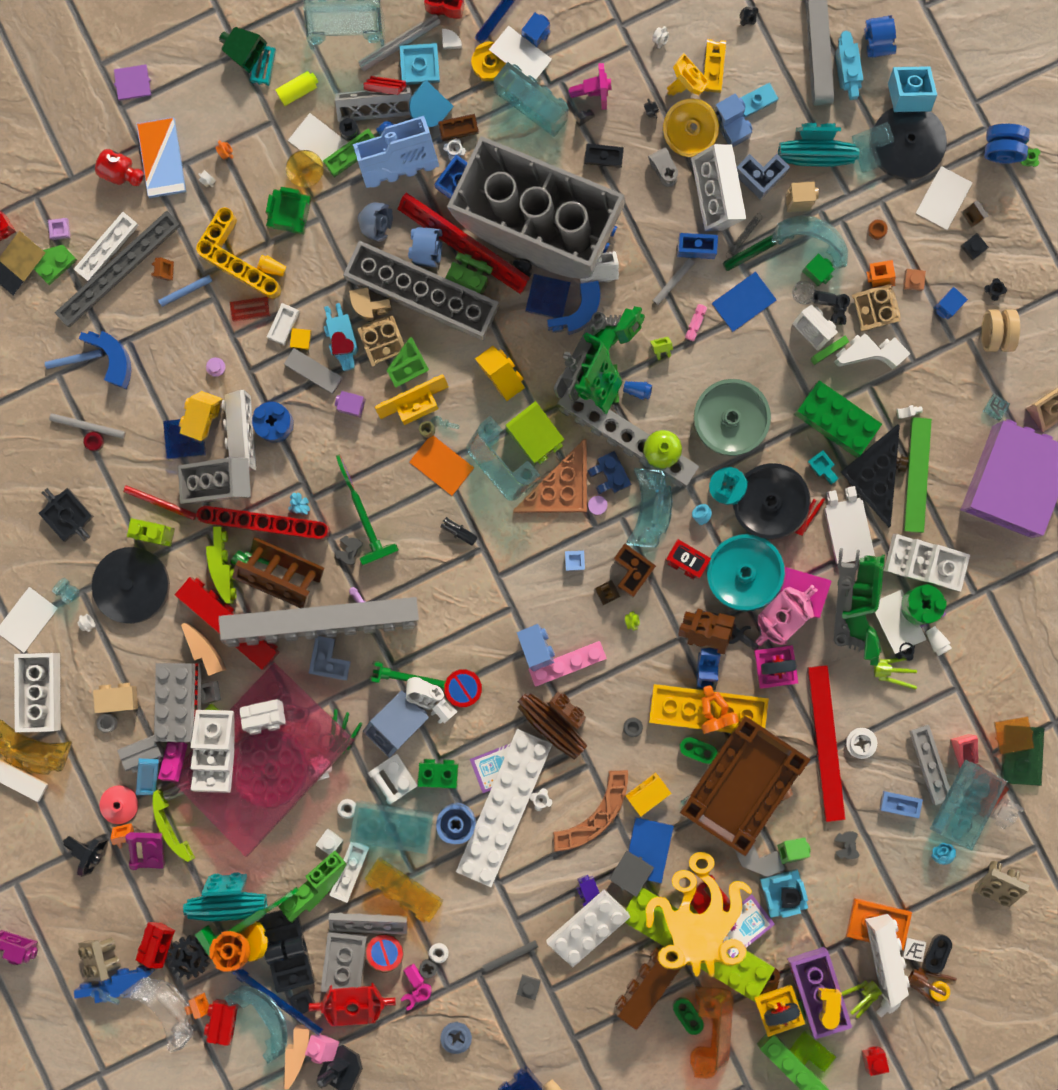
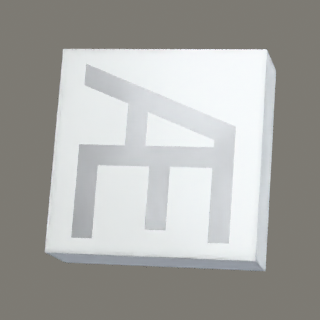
M907 938L902 957L923 962L926 942Z

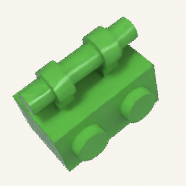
M458 252L456 259L461 261L462 264L459 265L452 262L445 279L483 295L488 285V278L483 276V273L486 272L491 275L493 267L487 265V262L473 259L467 253L464 255ZM468 265L477 268V272L468 269Z

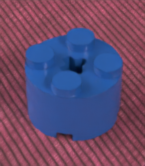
M892 15L866 20L864 35L865 40L868 39L867 56L874 58L896 54L897 45H893L896 39V29Z
M266 402L254 410L252 425L255 432L261 438L271 443H278L284 441L290 435L294 428V420L291 413L282 404ZM272 419L277 421L274 422V426L269 424V422H272Z

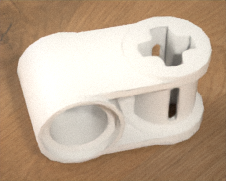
M417 677L407 680L406 700L410 703L421 706L426 710H431L435 703L444 697L443 691L436 685H432Z

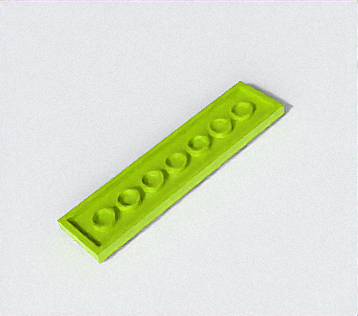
M642 887L637 897L633 895L625 909L630 915V918L625 923L664 947L668 945L674 946L662 908L657 907L654 909L653 924L651 928H647V904L651 899L659 896ZM670 904L673 911L678 910L677 907ZM746 950L745 958L737 965L726 966L715 962L713 977L756 1002L754 997L760 995L775 967ZM701 963L700 969L709 974L706 963Z

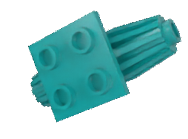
M817 123L802 124V127L796 128V132L800 133L802 139L779 142L778 155L787 164L797 166L834 167L854 164L855 160L859 159L860 151L859 148H856L855 144L833 140L837 132L841 131V127H836L835 123L820 124V127H817Z
M239 872L230 875L213 874L208 876L201 893L202 896L188 899L187 903L183 905V914L187 915V918L191 920L210 922L244 920L258 910L268 907L267 895L242 892L247 880V874Z

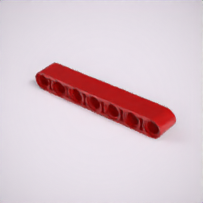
M202 506L197 510L198 520L209 525L325 540L330 535L329 526L320 521L212 506ZM206 510L211 512V517L208 520L203 518V513ZM224 513H229L230 520L224 523L222 521V515ZM247 515L249 522L246 525H242L241 518ZM263 518L268 520V525L265 528H261L259 525L260 520ZM286 521L287 528L280 531L278 528L279 523ZM304 523L306 525L305 532L298 533V525ZM319 526H324L325 533L322 536L316 534V529Z

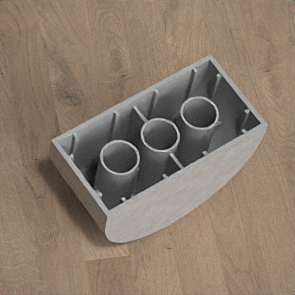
M480 136L447 207L453 217L466 229L499 250L517 259H526L533 266L571 278L584 279L591 277L625 205L624 194Z

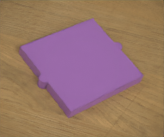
M146 64L114 69L116 82L114 86L117 88L119 101L151 96V79L148 76Z

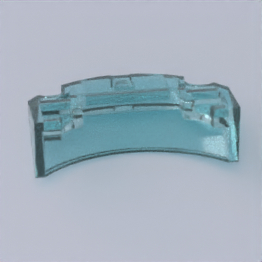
M794 216L777 223L771 242L781 245L784 240L793 239L795 235H808L829 245L826 253L832 256L833 266L838 268L847 266L848 249L840 233L828 222L813 216Z
M634 468L640 487L641 505L638 521L626 544L639 547H656L659 544L661 534L666 533L671 520L673 506L671 486L666 484V474L664 471Z
M240 986L230 991L224 997L229 1006L240 1004L242 1008H245L252 1004L270 1030L271 1037L265 1041L267 1050L263 1054L264 1059L269 1064L282 1055L287 1046L288 1031L282 1011L270 996L256 988Z

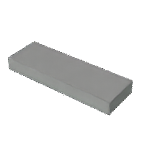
M293 348L284 363L285 366L334 394L343 379Z

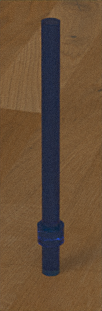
M239 969L231 972L237 976L236 979L241 983L245 982L318 1036L323 1032L324 1029L250 977L246 970Z

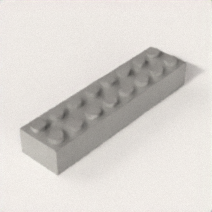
M360 240L343 274L345 279L363 288L368 287L369 291L484 341L499 308V302Z

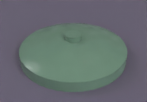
M740 379L721 380L709 386L699 397L694 409V427L700 440L712 451L727 456L742 455L755 449L766 437L771 423L770 407L763 393L751 383Z

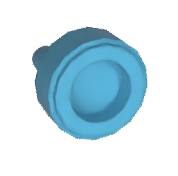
M700 504L692 511V517L699 525L706 524L712 516V511L707 504Z

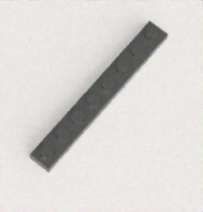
M166 210L64 303L55 314L70 328L181 225Z

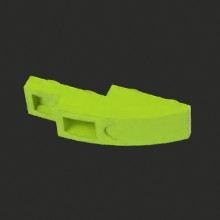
M213 527L214 546H206L208 567L220 596L226 604H234V600L237 598L236 588H233V581H235L232 578L234 569L232 565H225V562H228V551L225 550V542H228V533L223 527Z

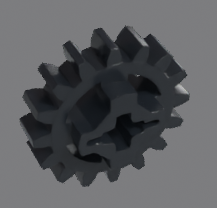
M188 935L186 940L184 937H181L179 942L175 941L173 943L175 948L168 950L172 954L167 957V960H172L168 967H174L173 974L179 972V978L186 975L187 980H189L192 974L197 978L199 972L203 974L206 971L204 967H208L210 964L206 961L210 957L198 942L197 937L192 940L191 935ZM179 948H180V953H181V954H180V957L177 958V952H178V950H179ZM186 955H192L193 958L186 959ZM201 956V963L198 966L197 960Z

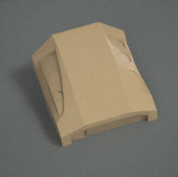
M891 284L852 295L861 332L901 322L898 303Z
M393 315L379 318L357 328L372 366L397 356L404 346Z

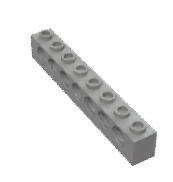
M567 388L564 396L557 403L559 412L565 416L570 414L575 418L574 421L583 427L586 424L592 428L590 431L599 437L603 435L608 438L607 442L615 447L619 445L628 456L633 457L634 455L640 459L639 462L644 466H652L648 463L644 453L640 452L637 448L640 443H645L649 434L611 410L604 414L602 409L596 406L591 399L584 400L578 397L576 402L571 401L568 395L569 388ZM581 403L584 409L577 412L573 409V405ZM597 413L600 419L597 422H593L589 419V415ZM613 423L616 430L608 432L605 429V425ZM628 433L631 435L632 440L624 442L621 435ZM681 455L676 463L680 467L679 473H673L670 467L666 469L655 468V472L664 478L668 476L672 479L671 482L681 488L688 485L699 466Z

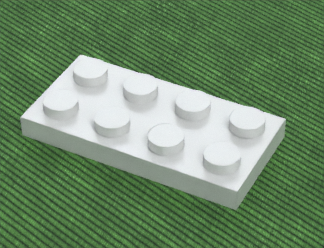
M603 890L546 941L573 968L627 921L630 915L606 890Z

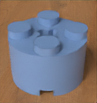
M412 228L411 240H413V244L409 248L408 257L412 259L414 265L438 268L437 263L441 261L443 242L439 241V236H442L441 229Z
M452 803L444 807L436 821L438 835L449 844L465 843L473 835L476 826V818L473 811L461 803ZM453 819H454L455 821L459 820V821H460V824H459L460 827H458V826L452 827V824H453V821H452V820H453Z

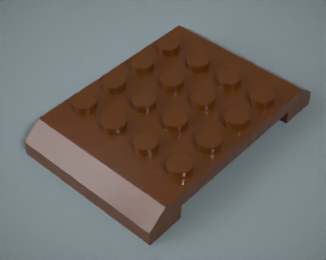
M744 715L684 802L680 813L746 856L777 806L811 759Z

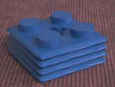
M455 155L434 183L435 188L451 199L457 187V180L460 181L468 162Z

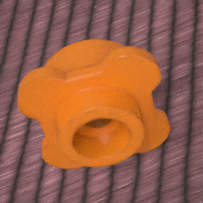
M219 140V145L216 146L219 156L223 160L228 157L233 159L232 147L229 143Z

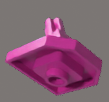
M599 63V76L583 80V84L570 87L568 92L571 98L583 95L590 97L600 96L601 110H607L608 91L612 90L611 78L607 79L604 63Z

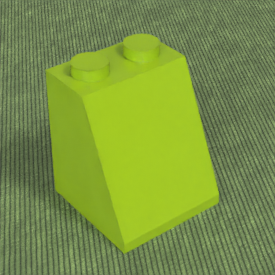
M536 401L505 425L506 431L534 465L537 463L541 465L549 458L547 456L552 451L556 453L563 447L564 438Z

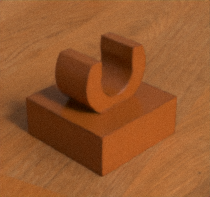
M161 257L155 258V262L152 263L154 273H151V275L166 281L173 280L174 262Z

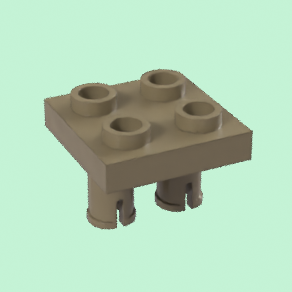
M991 861L989 872L975 884L974 891L983 897L999 902L1003 906L1011 907L1028 892L1029 885L1019 881V871L1015 875L1016 870L1009 869L1006 875L1001 872V863L998 864L997 861Z
M112 937L100 942L99 940H88L78 943V954L80 959H83V973L85 978H88V981H104L109 979L107 972L121 967L120 963H116L120 961L117 956L106 961L103 958L102 953L116 948L115 944H111L114 943Z

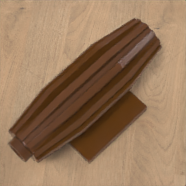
M557 691L549 702L550 706L531 693L528 696L524 694L517 701L520 704L517 708L531 726L558 750L575 760L587 747V744L574 729L575 727L578 730L585 720L584 712L578 706H573L570 703V699L564 693L560 694Z

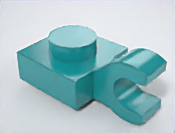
M824 450L807 462L818 477L824 474L830 485L839 479L831 470L835 464Z

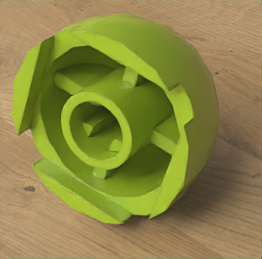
M659 430L648 436L644 443L643 452L650 465L655 468L666 469L678 462L682 453V445L679 438L671 431Z

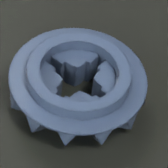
M458 1021L449 1023L443 1028L441 1033L442 1046L452 1054L465 1052L472 1041L470 1029ZM461 1031L460 1039L462 1041L457 1040L452 1044L453 1036L451 1034L456 1035L457 1032Z

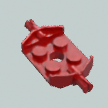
M371 983V986L336 989H332V985H330L321 1003H309V1012L321 1011L331 1026L374 1024L378 1020L384 1006H396V998L382 997L374 983ZM350 1004H355L358 1006V1009L349 1011L347 1007Z

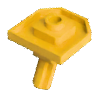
M684 53L673 66L677 78L667 87V94L674 96L678 92L682 93L688 89L689 92L699 96L709 83L708 79Z

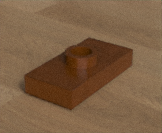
M475 114L438 122L442 142L479 134Z

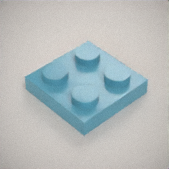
M437 43L400 46L402 80L406 81V85L422 84L424 80H427L429 83H440Z

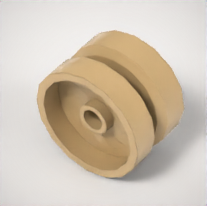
M997 309L986 310L981 327V340L984 351L997 352L1000 348L1003 352H1014L1020 338L1018 312L1015 309H1005L1002 313Z

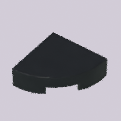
M588 109L586 113L581 111L576 116V122L581 126L595 117V114L591 109Z

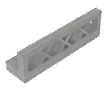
M406 86L399 95L372 91L336 93L335 104L338 122L345 118H352L356 121L410 115L409 101L411 98V88ZM400 101H408V110H400L396 105ZM381 103H386L390 106L387 112H382L377 107ZM362 105H367L372 110L368 114H363L359 111V108ZM340 107H349L353 112L348 116H342Z

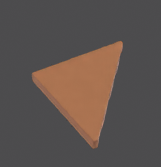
M583 439L513 509V513H587V439Z

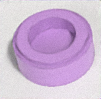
M602 496L592 497L588 503L589 511L594 515L603 514L607 509L606 499Z

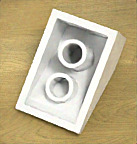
M813 305L805 308L792 323L817 351L838 333L834 323L830 320L827 321L823 317V312L818 307L814 308Z

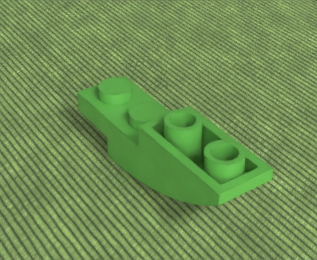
M335 850L305 876L308 880L298 888L299 891L278 906L290 922L297 918L304 910L307 909L310 912L327 895L341 876L347 863Z

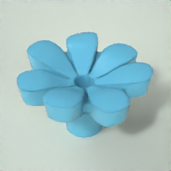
M292 493L290 496L292 499L290 501L291 506L288 507L289 511L296 514L301 513L302 515L308 514L310 511V507L306 505L309 503L306 497L302 499L300 493Z

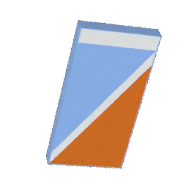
M174 117L136 123L148 197L154 198L187 192Z

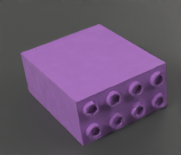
M1003 420L991 428L960 510L1030 538L1044 536L1058 499V442L1053 440V437L1050 435H1040L1035 433V430L1030 427L1022 428L1017 426V423L1012 420Z

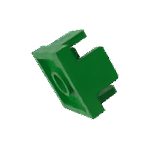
M281 187L280 190L273 189V194H269L266 214L268 216L267 228L304 234L311 196L302 195L297 189Z

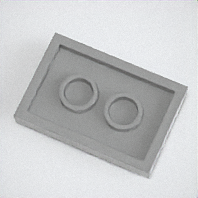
M328 932L321 992H327L330 985H332V989L361 987L367 942L366 935Z

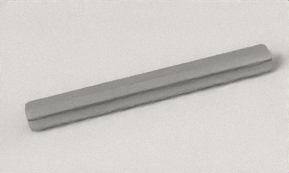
M433 14L358 62L359 66L363 71H366L398 51L400 46L411 43L441 23L440 18L437 14Z

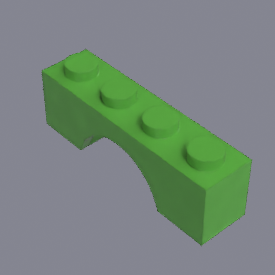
M765 1034L757 1043L759 1049L800 1090H829L826 1084L809 1070L776 1035L768 1037Z

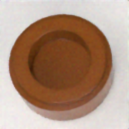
M882 220L872 221L867 229L868 235L874 240L882 239L887 234V224Z

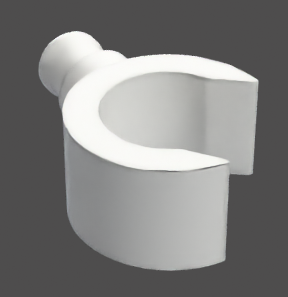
M911 405L907 408L896 409L898 419L922 413L923 409L922 407Z

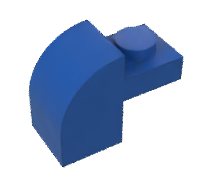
M701 648L697 661L696 689L712 686V689L716 690L718 665L721 654L717 653L718 649Z

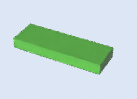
M368 128L323 160V163L334 178L357 162L353 144L375 138Z

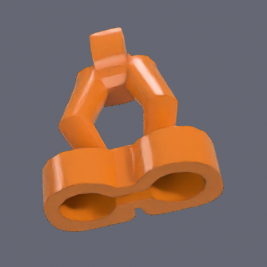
M712 686L703 688L705 697L701 698L703 715L708 720L701 726L704 734L740 722L737 713H727L729 705L719 692L714 693ZM714 700L721 707V716L718 719L714 718L711 714L710 701Z

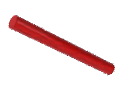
M126 485L124 487V493L191 520H195L197 513Z

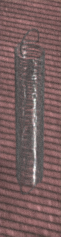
M757 217L751 220L747 229H744L745 231L741 233L742 236L740 235V238H737L738 240L735 241L736 243L731 246V250H728L731 252V255L737 252L736 248L739 249L738 246L744 243L747 239L745 237L751 234L750 232L757 226L756 223H759L761 220Z

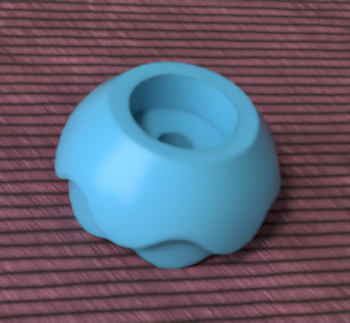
M941 843L933 848L931 856L938 864L947 865L955 859L956 849L951 844Z

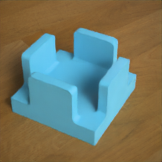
M797 869L760 879L770 918L776 916L785 918L801 913V910L808 908L805 886L800 879ZM781 887H794L800 892L801 902L797 907H781Z

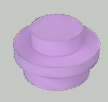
M211 358L206 364V370L211 376H221L225 371V363L220 358Z

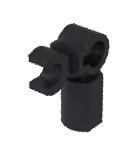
M815 291L813 303L833 306L834 314L831 316L830 321L835 324L837 323V318H839V325H845L847 321L845 312L850 304L849 296L846 294L836 295L829 292Z

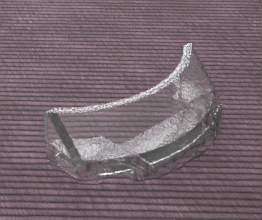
M142 978L120 994L122 999L130 998L133 1001H140L155 1012L165 1029L169 1052L181 1050L193 1036L194 1028L191 1027L190 1020L192 1014L186 1015L184 1007L189 1005L184 996L172 984L161 979Z

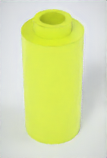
M306 71L275 89L283 105L287 106L316 89V84L319 82L313 72L310 74Z

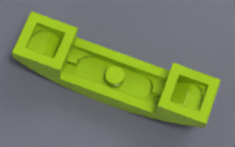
M162 788L153 792V812L158 829L168 846L179 857L189 862L195 856L187 840L181 844L179 843L163 810L170 805L163 796Z

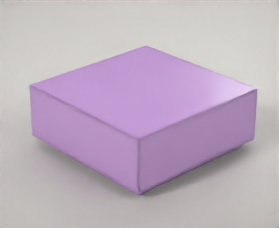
M67 218L48 220L51 240L70 238L69 220Z

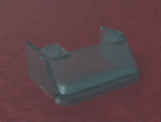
M303 0L306 37L311 50H314V44L319 45L325 41L326 36L363 35L370 43H376L380 40L381 47L385 45V18L380 0Z

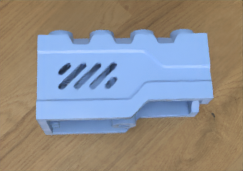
M424 116L385 127L381 136L353 144L366 188L378 187L381 181L384 180L395 182L399 179V176L404 174L408 177L414 176L421 169L431 171L439 167L431 134Z

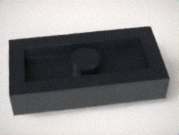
M586 143L584 164L622 168L624 147Z

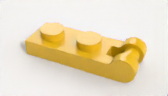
M707 39L704 76L708 79L709 83L704 89L705 92L721 93L726 41L713 42V39ZM712 49L719 50V53H713Z

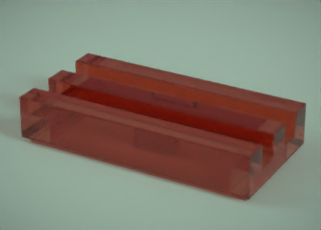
M268 297L230 302L232 321L270 317ZM264 302L262 306L235 309V306ZM265 310V312L236 316L239 313Z

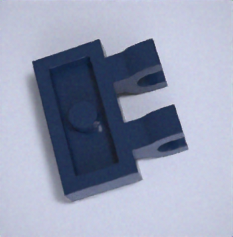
M615 451L598 458L599 465L587 471L590 477L601 472L604 473L608 482L596 487L599 495L610 489L615 494L632 485Z

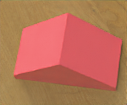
M967 734L951 739L960 768L978 763V737L976 735Z

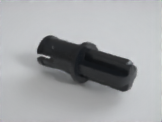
M448 517L443 520L444 523L440 527L453 534L454 538L458 537L471 546L475 544L478 538L477 535L463 528L464 525L460 526L448 519Z

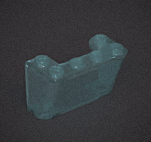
M489 416L479 425L468 441L466 450L506 499L514 501L540 481V474L529 461L512 473L491 448L497 443L503 430Z

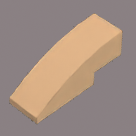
M189 623L181 624L194 661L203 660L208 676L225 671L226 668L221 657L209 640Z
M296 1025L293 1034V1044H288L285 1049V1089L290 1088L304 1064L312 1025Z

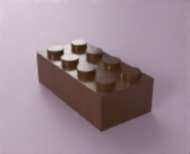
M662 945L652 950L650 953L651 959L647 964L645 962L638 970V973H640L638 977L629 982L627 985L628 991L624 996L621 994L615 1002V1005H617L615 1007L617 1016L636 1031L681 970V968L669 969L661 965L659 952L664 948ZM672 952L666 955V959L669 962H675L678 959L677 955Z

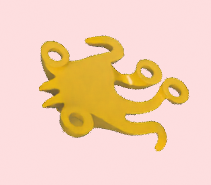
M697 852L689 860L692 872L681 870L676 872L672 878L673 886L684 894L679 909L673 911L666 898L654 897L648 902L646 907L647 928H651L654 921V909L657 907L662 908L674 946L668 945L661 949L659 952L661 965L669 969H680L685 964L692 965L693 972L698 977L700 964L706 963L709 974L713 977L715 962L726 966H734L741 963L745 958L746 948L741 941L729 939L723 942V939L741 914L742 901L740 889L751 894V889L744 882H732L729 886L730 910L728 912L723 911L721 891L716 881L709 876L710 870L714 867V859L708 853ZM698 860H705L708 866L705 869H699L696 863ZM695 875L708 885L711 892L709 908L702 914H694L689 908L697 886ZM686 878L690 881V886L682 888L679 886V881ZM732 948H736L739 951V955L736 958H730L727 956V952ZM674 952L678 959L675 962H669L666 959V955Z

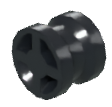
M345 118L340 122L339 130L345 140L351 141L359 135V128L354 119Z

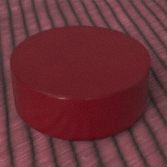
M90 432L84 437L83 443L86 449L96 452L104 446V439L100 434Z

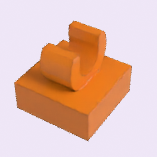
M132 823L112 828L110 838L112 845L122 848L123 843L126 842V834L134 831Z
M205 992L188 1000L190 1006L184 1007L186 1015L193 1013L194 1019L206 1015L209 1003Z

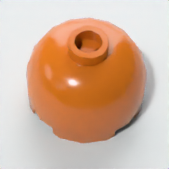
M225 931L212 941L209 957L213 960L218 970L223 972L237 971L248 962L250 945L242 934L234 931Z

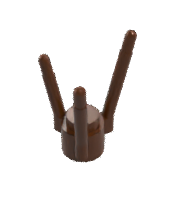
M920 967L918 970L913 969L908 977L911 984L910 987L917 990L938 1007L940 1004L921 988L927 987L943 996L946 993L927 983L928 977L925 975L956 981L957 978L940 973H932Z

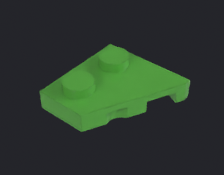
M62 244L43 250L45 254L34 270L50 285L77 259Z
M410 337L386 371L396 388L429 369L413 338Z

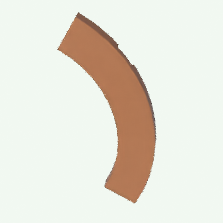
M628 770L609 771L605 795L598 808L589 818L572 828L553 831L554 852L579 847L596 838L611 824L621 808L627 791Z

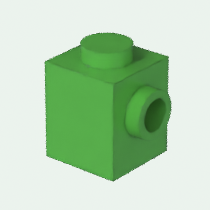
M806 838L784 841L777 845L782 864L802 861L811 857L810 845L807 843Z

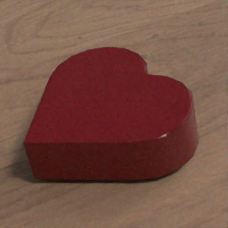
M335 332L332 335L333 355L350 354L354 351L353 341L347 339L344 333Z

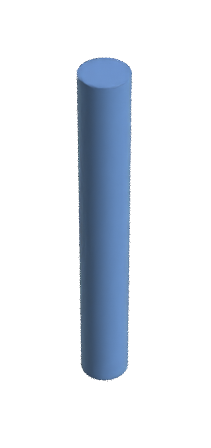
M207 275L158 301L163 307L213 280L210 275Z
M98 349L45 362V367L50 369L102 357V350Z

